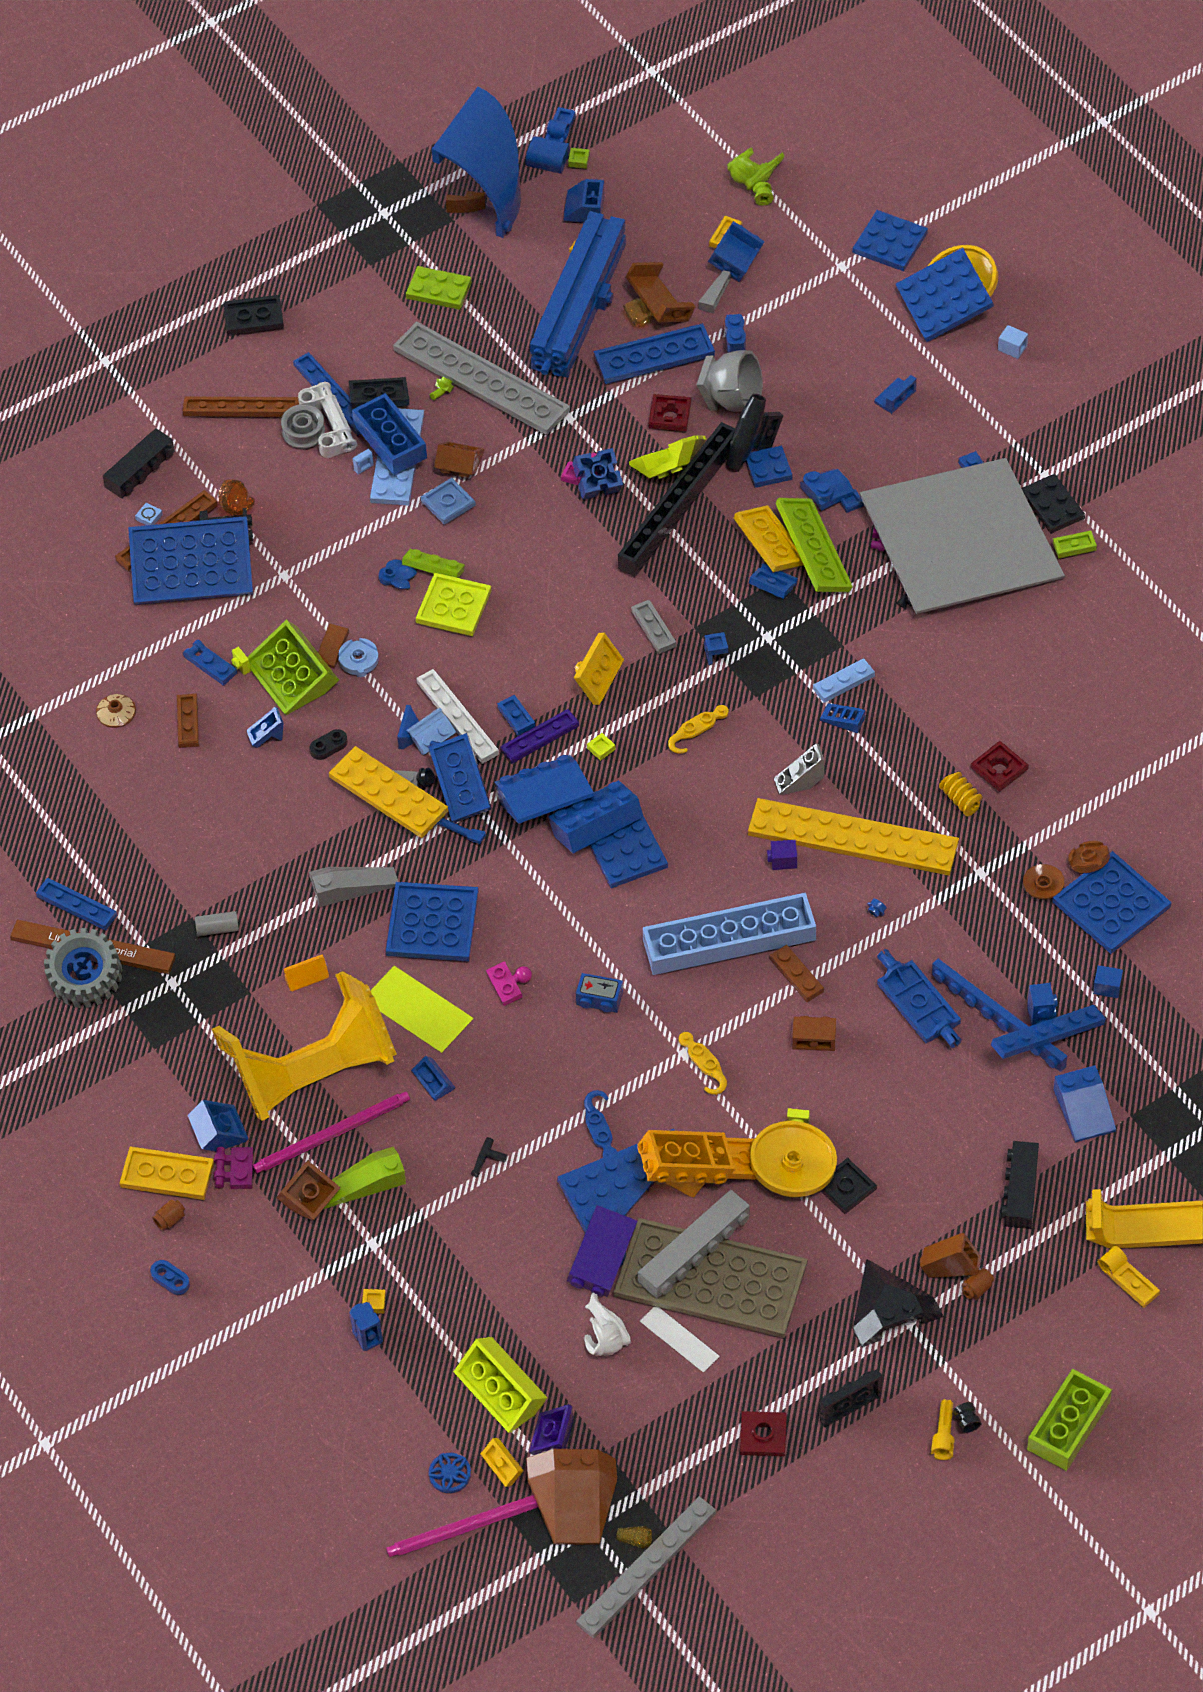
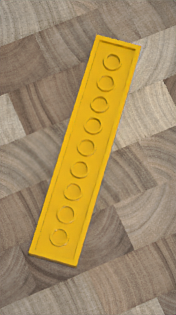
M757 798L748 828V836L773 841L795 840L798 846L948 876L951 874L959 843L958 837Z

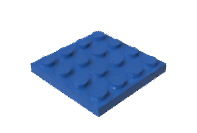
M963 248L896 283L926 342L994 307L989 294Z
M1113 851L1110 853V859L1104 867L1094 872L1083 873L1052 899V902L1110 954L1171 908L1172 904L1171 901Z
M396 882L386 956L470 961L479 888Z

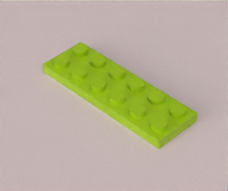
M778 498L775 504L815 591L850 592L853 588L852 583L813 500L807 498Z

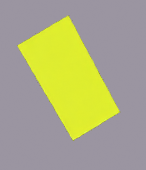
M393 966L371 989V993L375 997L381 1013L441 1053L474 1019L396 966Z

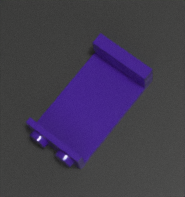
M596 1205L567 1281L576 1288L591 1290L592 1293L597 1294L599 1297H608L636 1227L637 1220Z

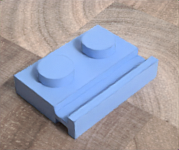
M441 707L406 730L412 736V740L422 755L430 751L431 741L443 742L456 733L446 715L441 711Z

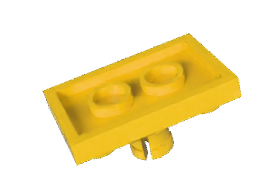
M605 632L598 633L584 660L578 662L575 667L576 674L574 679L593 705H600L624 661V658Z

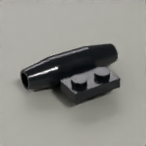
M752 394L733 432L726 463L732 469L740 470L753 448L756 450L772 448L784 415L780 412L764 413L766 398L760 394Z

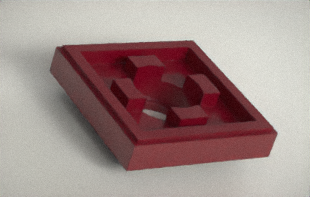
M653 394L648 428L687 431L692 397ZM667 412H674L677 415L676 418H673V416H663Z
M999 741L974 760L970 768L1000 792L1027 771L1029 764ZM1000 764L1005 766L1006 769L1003 770V773H997L993 766Z
M742 1411L740 1455L785 1456L787 1412ZM758 1426L759 1428H768L769 1426L772 1431L769 1436L760 1437L755 1433V1428Z

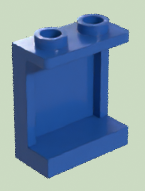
M733 221L707 262L721 271H729L730 277L740 282L763 246L764 241L746 230L742 225Z

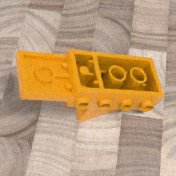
M648 1130L638 1143V1152L641 1155L643 1170L646 1172L648 1181L665 1182L690 1197H695L705 1183L722 1184L727 1179H757L750 1166L753 1138H726L723 1132Z

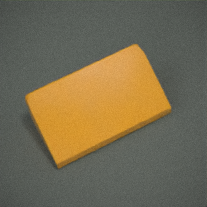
M323 954L283 969L285 981L290 991H295L329 978Z

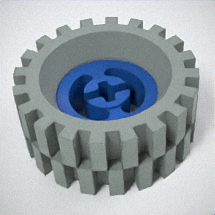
M81 928V933H76L75 929L69 930L70 936L66 937L63 933L59 936L61 940L59 943L56 940L51 943L53 950L48 949L46 952L48 959H44V966L46 968L44 970L50 986L60 1000L63 998L64 1003L67 1005L73 1002L74 1007L80 1008L81 1003H84L85 1007L89 1008L92 1007L91 1002L96 1001L97 1005L102 1004L101 998L105 996L108 1000L112 996L110 990L116 992L118 989L116 981L121 982L122 979L120 973L122 972V966L112 941H108L107 936L103 933L99 936L97 930L92 929L91 933H88L86 928ZM91 961H94L98 964V968L96 970H94ZM72 971L75 972L78 980L70 976Z

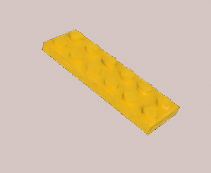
M356 746L329 772L331 779L420 838H423L449 811L448 806Z

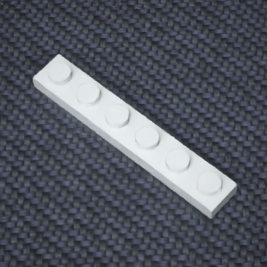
M434 669L416 678L417 684L437 708L441 707V711L446 715L459 736L465 733L469 735L474 754L482 764L499 755L498 748Z

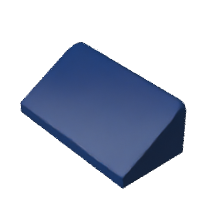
M425 1055L411 1070L435 1101L455 1089L453 1083L431 1057Z

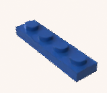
M49 878L43 882L36 892L37 898L105 931L117 917V911Z

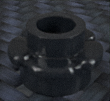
M430 768L419 769L416 778L420 785L429 787L435 782V775Z

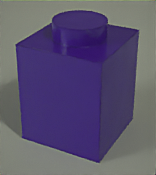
M795 840L771 841V850H767V861L772 862V870L797 868Z

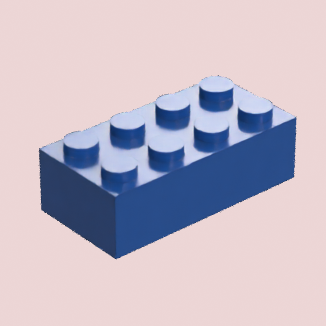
M386 393L352 410L355 427L393 475L427 459L426 443Z
M619 780L610 783L599 791H595V796L571 804L548 816L554 837L572 853L644 817L638 797Z

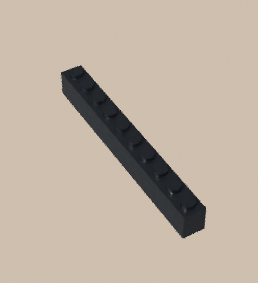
M723 422L718 425L618 553L619 570L636 577L726 461L735 428Z

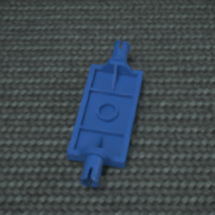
M884 949L885 954L881 951L877 958L887 968V973L877 979V985L925 1043L942 1035L951 1048H954L955 1045L958 1046L962 1039L952 1028L961 1024V1018L913 960L904 964L896 961L888 949Z

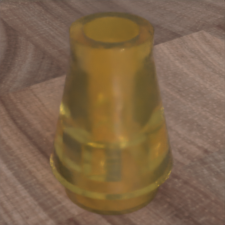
M646 1526L619 1527L617 1540L640 1548L649 1547L652 1541V1529Z

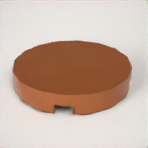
M1100 841L1083 842L1079 844L1080 847L1076 850L1073 848L1068 855L1070 867L1079 873L1099 870L1110 859L1108 847L1104 846Z

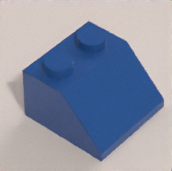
M202 1100L188 1114L198 1143L203 1150L216 1152L217 1147L227 1149L249 1139L234 1105Z

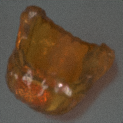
M235 479L223 481L219 489L218 499L220 506L229 515L243 514V508H247L248 511L253 507L255 500L250 496L247 500L248 490L243 482Z

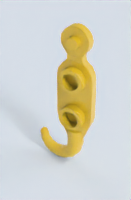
M719 705L713 712H703L686 721L670 737L668 747L677 754L687 752V748L678 749L675 743L681 739L694 738L712 728L717 719H724L728 716L729 709L724 705Z
M681 1033L679 1035V1043L688 1048L690 1059L705 1075L715 1078L720 1084L717 1089L705 1087L704 1090L712 1095L722 1093L727 1087V1080L722 1073L719 1061L706 1046L701 1043H695L691 1033Z

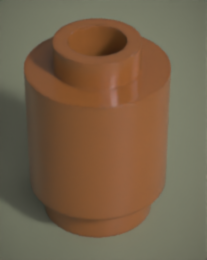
M171 1199L155 1212V1216L152 1219L156 1226L164 1231L165 1229H170L185 1216V1208L180 1201Z
M981 1268L978 1270V1275H971L962 1283L963 1294L968 1299L977 1300L992 1286L994 1282L993 1275L987 1269Z

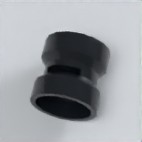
M972 1402L962 1403L953 1410L955 1418L959 1420V1428L962 1433L973 1432L982 1425L980 1417L975 1414L976 1408Z

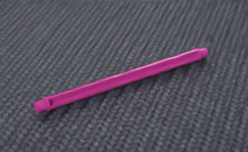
M406 1091L401 1094H395L281 1151L260 1159V1162L253 1164V1168L256 1174L263 1170L267 1171L288 1159H292L336 1136L402 1106L403 1103L410 1100V1097Z
M534 1495L396 1542L393 1546L387 1547L386 1550L389 1557L400 1556L537 1508L538 1504Z

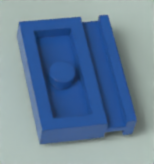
M764 563L749 579V584L783 599L798 582V578L782 571L773 572Z

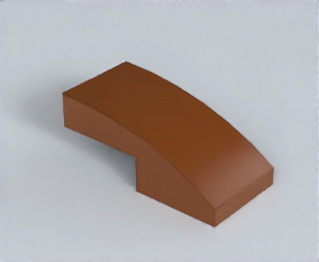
M467 191L466 196L447 194L446 197L447 213H468L486 208L485 193Z
M329 624L318 653L331 668L335 669L339 661V649L349 635L348 628Z

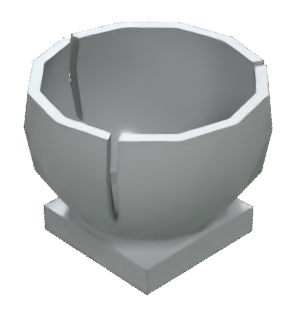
M733 351L724 354L717 361L714 356H706L697 387L710 411L718 410L720 404L728 411L742 412L752 394L762 395V370L758 358L752 351Z

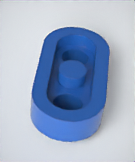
M158 1260L152 1264L150 1272L155 1282L175 1295H181L188 1291L190 1282L186 1273L166 1260Z

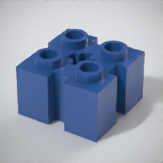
M613 448L598 451L595 457H591V453L575 456L572 465L576 478L581 477L578 487L582 500L597 497L600 491H604L605 495L620 492L623 482L620 471H614L617 461Z

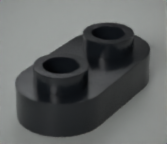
M335 729L312 741L310 744L311 756L314 759L323 760L344 749L348 743L347 734L343 730Z

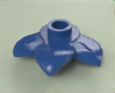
M394 559L387 562L386 567L380 569L378 576L380 582L384 585H393L398 589H410L408 580L416 576L417 571L413 567L402 565V560Z

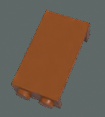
M663 262L632 263L625 278L657 321H689L696 306L693 302H677L658 277L664 266Z

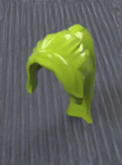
M749 148L729 162L727 170L735 182L744 184L747 190H753L754 185L759 182H766L770 178L775 167L784 159L783 152L772 161L759 165L749 159L754 153L753 148Z

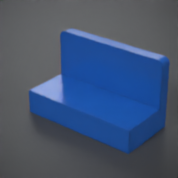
M912 375L906 380L897 378L875 398L874 403L892 414L916 392L917 378Z

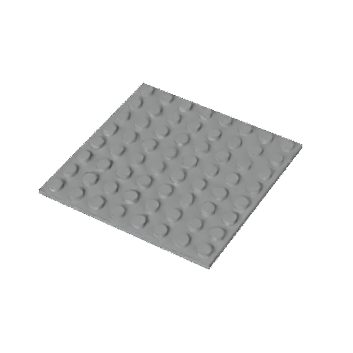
M1006 458L860 492V497L916 614L1065 577Z

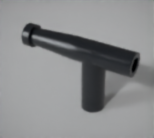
M486 1137L474 1169L471 1171L473 1177H479V1172L487 1157L504 1163L507 1160V1154L491 1150L494 1140L490 1137Z

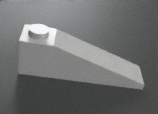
M326 867L309 872L319 907L394 888L396 882H398L394 867Z

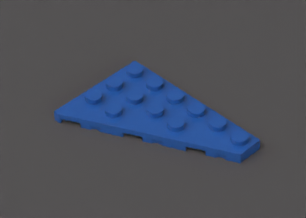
M638 1143L557 1177V1181L585 1233L596 1205L627 1216L632 1207L643 1197V1194L656 1182L648 1181L646 1172L643 1170L642 1158L638 1152Z

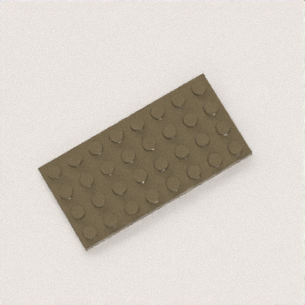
M642 1218L638 1219L614 1290V1296L785 1338L808 1259L724 1239L719 1243L714 1252H709L697 1267L693 1266L684 1279L675 1282L667 1294H662L657 1299L638 1283V1271L686 1229Z

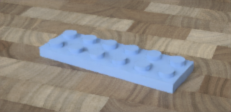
M398 408L421 437L424 410ZM377 455L370 503L409 506L416 464L393 475Z

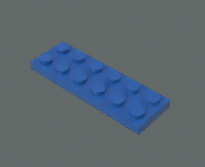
M703 323L593 351L595 361L605 384L705 359L706 356H715V350Z

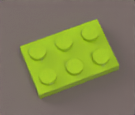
M417 266L406 292V299L461 310L472 283V278Z

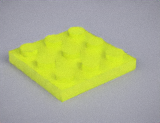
M434 573L416 616V623L473 636L492 591L491 586Z

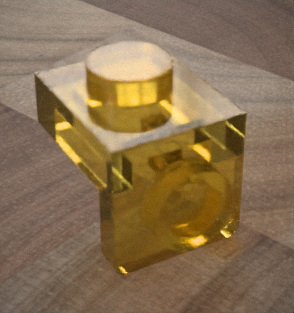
M641 298L623 305L632 326L638 324L640 327L650 322L649 319L653 316L651 312H648Z

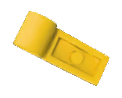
M1112 1247L1098 1260L1100 1268L1142 1307L1145 1308L1160 1295V1290L1127 1262V1256L1119 1247Z

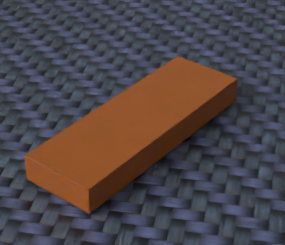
M197 693L177 695L179 748L199 747Z

